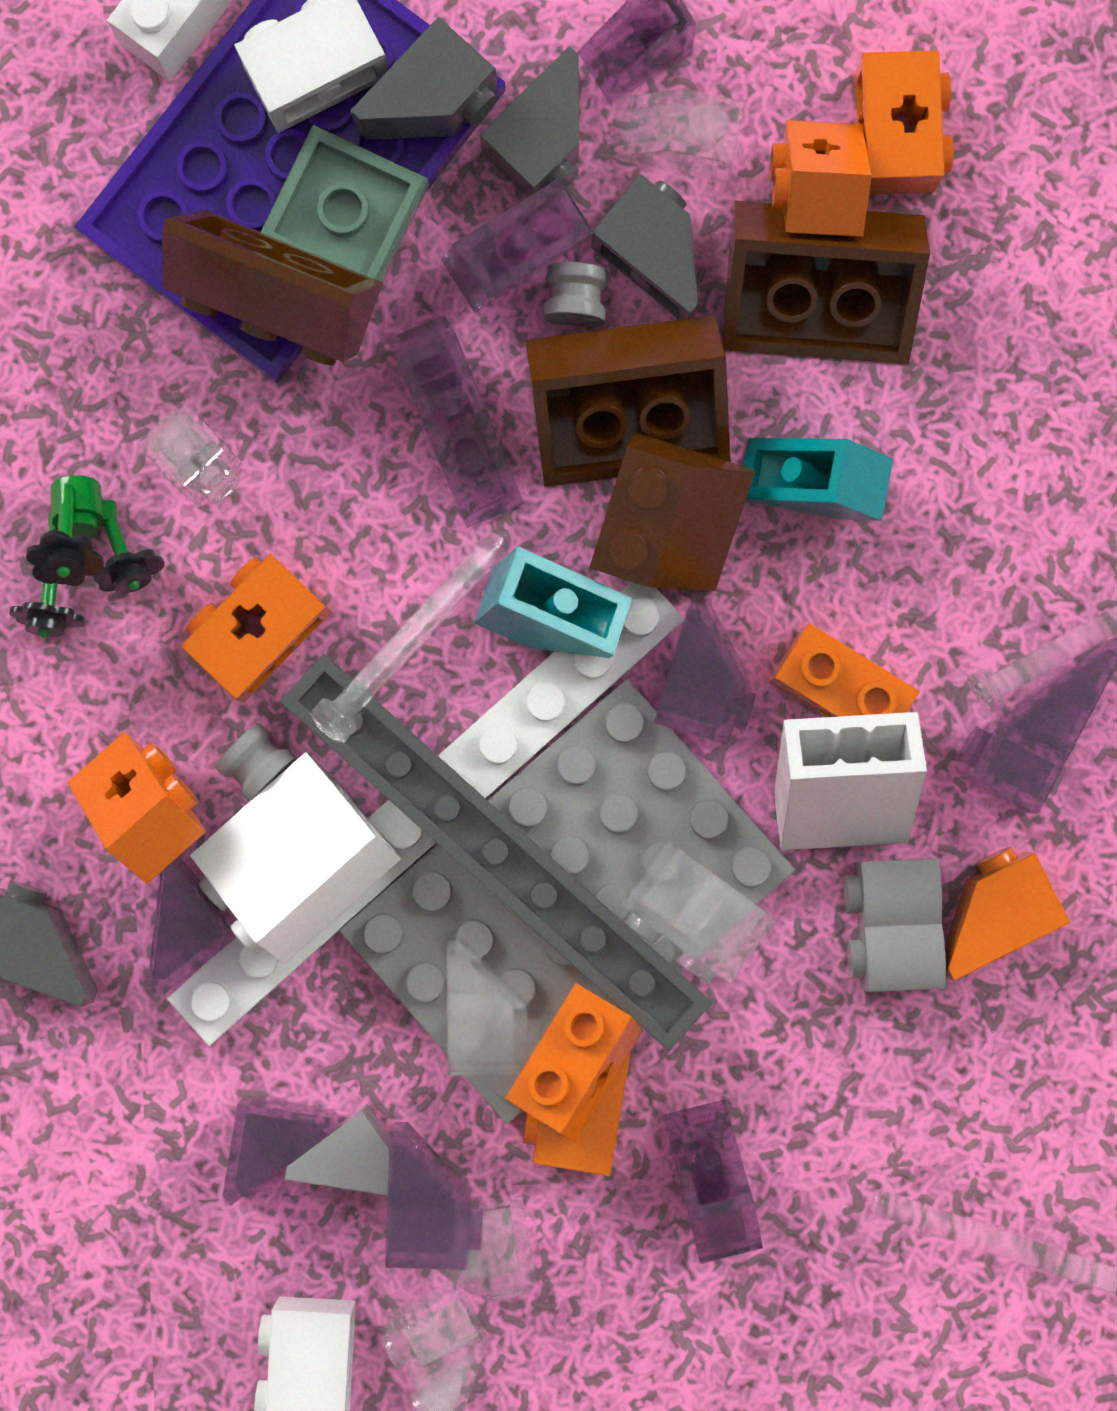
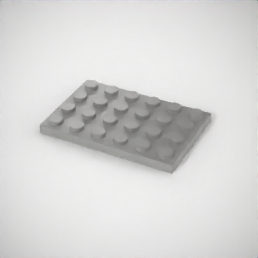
M628 679L622 682L488 800L679 972L795 871L793 866ZM439 844L339 930L506 1124L511 1122L522 1110L506 1100L505 1097L575 983L622 1010Z

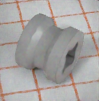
M558 262L548 265L546 282L552 290L551 298L544 303L543 319L553 324H572L573 326L598 327L605 324L606 308L601 304L600 300L601 292L608 287L609 271L601 266L582 262Z
M257 723L223 754L215 768L224 777H234L242 785V795L250 802L294 763L297 758L289 750L275 747L270 742V732L261 723Z

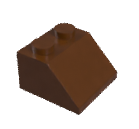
M633 432L624 454L589 568L650 588L716 591L755 470Z

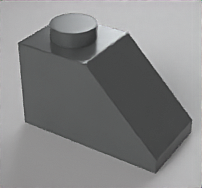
M438 17L350 110L356 132L365 140L455 136L467 122L471 126L480 123L494 107L497 101V96L495 95L497 91L496 68Z
M570 46L480 134L482 153L534 204L546 193L552 198L560 195L573 182L579 172L574 166L579 161V54Z
M640 174L592 231L591 248L678 320L694 318L698 306L691 219L690 214L684 210L687 206L686 202L667 183L657 181L654 185Z
M10 881L7 890L0 888V978L80 1007L93 1003L98 992L97 986L61 909L45 904L47 892L34 886Z

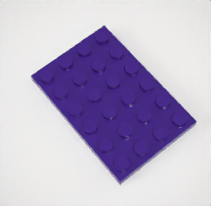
M252 0L74 226L79 234L276 384L300 355L298 352L300 344L281 336H277L276 341L263 340L242 331L239 328L241 320L220 311L216 317L206 316L180 304L181 295L163 288L162 230L166 218L208 210L261 232L313 125L427 178L429 181L428 191L480 124L471 126L467 122L455 136L365 140L356 132L350 110L374 86L372 85L277 133L241 63L234 44L244 40L245 34L252 27L263 21L274 19L280 22L301 11L303 4L307 0ZM357 0L385 53L388 70L430 26L397 0ZM496 75L497 91L495 95L498 101L506 91L505 81Z

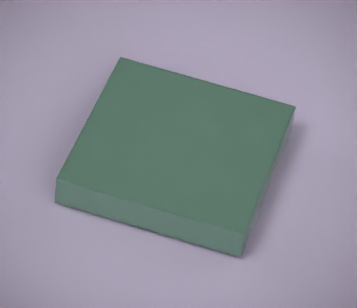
M313 125L261 233L383 282L429 187V181L413 171Z

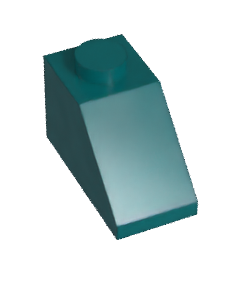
M749 438L743 466L755 470V474L746 501L836 519L882 521L894 459L849 439Z
M517 546L493 567L474 624L528 648L610 658L614 656L633 598Z

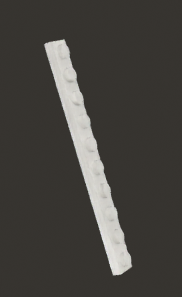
M631 582L620 592L633 599L614 656L603 658L554 651L438 756L485 798L490 796L684 622L685 619L657 588H650ZM390 800L384 803L368 819L401 860L289 961L284 964L264 949L255 955L236 936L167 998L208 1046L218 1040L436 844L430 836Z

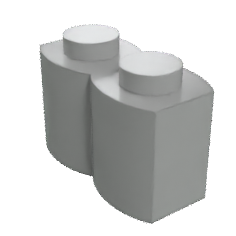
M938 859L855 862V875H845L844 878L847 914H857L858 939L848 940L847 945L850 978H860L861 990L867 992L946 989V958L942 927V888Z

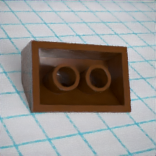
M735 201L729 245L722 338L724 350L909 364L930 258L925 215L867 211L863 237L785 232L783 208H773L772 203Z
M208 210L167 217L163 226V288L181 295L180 304L185 308L211 317H216L219 311L241 320L239 328L245 333L267 341H276L277 336L286 338L300 344L298 352L302 356L321 364L334 366L336 360L344 362L358 354L383 282Z
M714 315L525 340L544 487L618 477L624 454L633 432L731 462L726 355Z

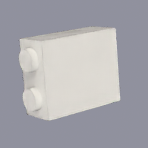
M918 712L784 720L774 789L780 850L908 843L927 773Z
M307 752L301 755L190 855L205 875L198 882L202 891L221 910L224 911L229 907L238 919L231 925V929L238 939L255 955L264 949L284 964L401 860L340 784Z

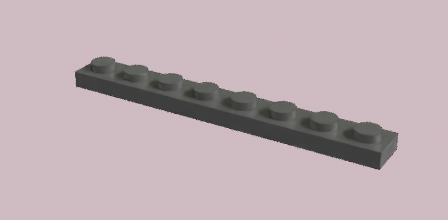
M324 653L280 701L616 1005L632 1016L665 1049L670 1051L713 1003Z

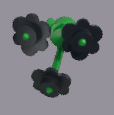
M82 475L66 476L55 480L51 484V512L48 514L49 531L40 537L39 545L30 546L26 550V560L33 565L32 574L34 578L43 583L41 603L26 602L22 606H11L9 615L16 617L18 623L25 625L27 632L42 638L59 637L64 634V629L67 627H82L85 624V617L74 614L75 611L73 609L55 607L58 584L78 586L84 582L85 576H93L94 582L98 584L99 589L103 592L131 593L147 586L151 582V575L159 572L165 566L163 558L156 556L154 550L146 549L136 554L129 552L117 521L116 502L102 500L101 485L99 481L91 477ZM100 526H104L115 556L106 561V567H104L102 555L97 551H93V542L91 540L98 534Z

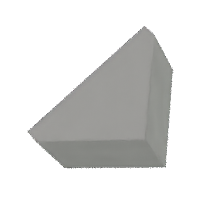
M366 1104L296 1155L287 1166L285 1180L414 1200L418 1191L420 1176L374 1112Z

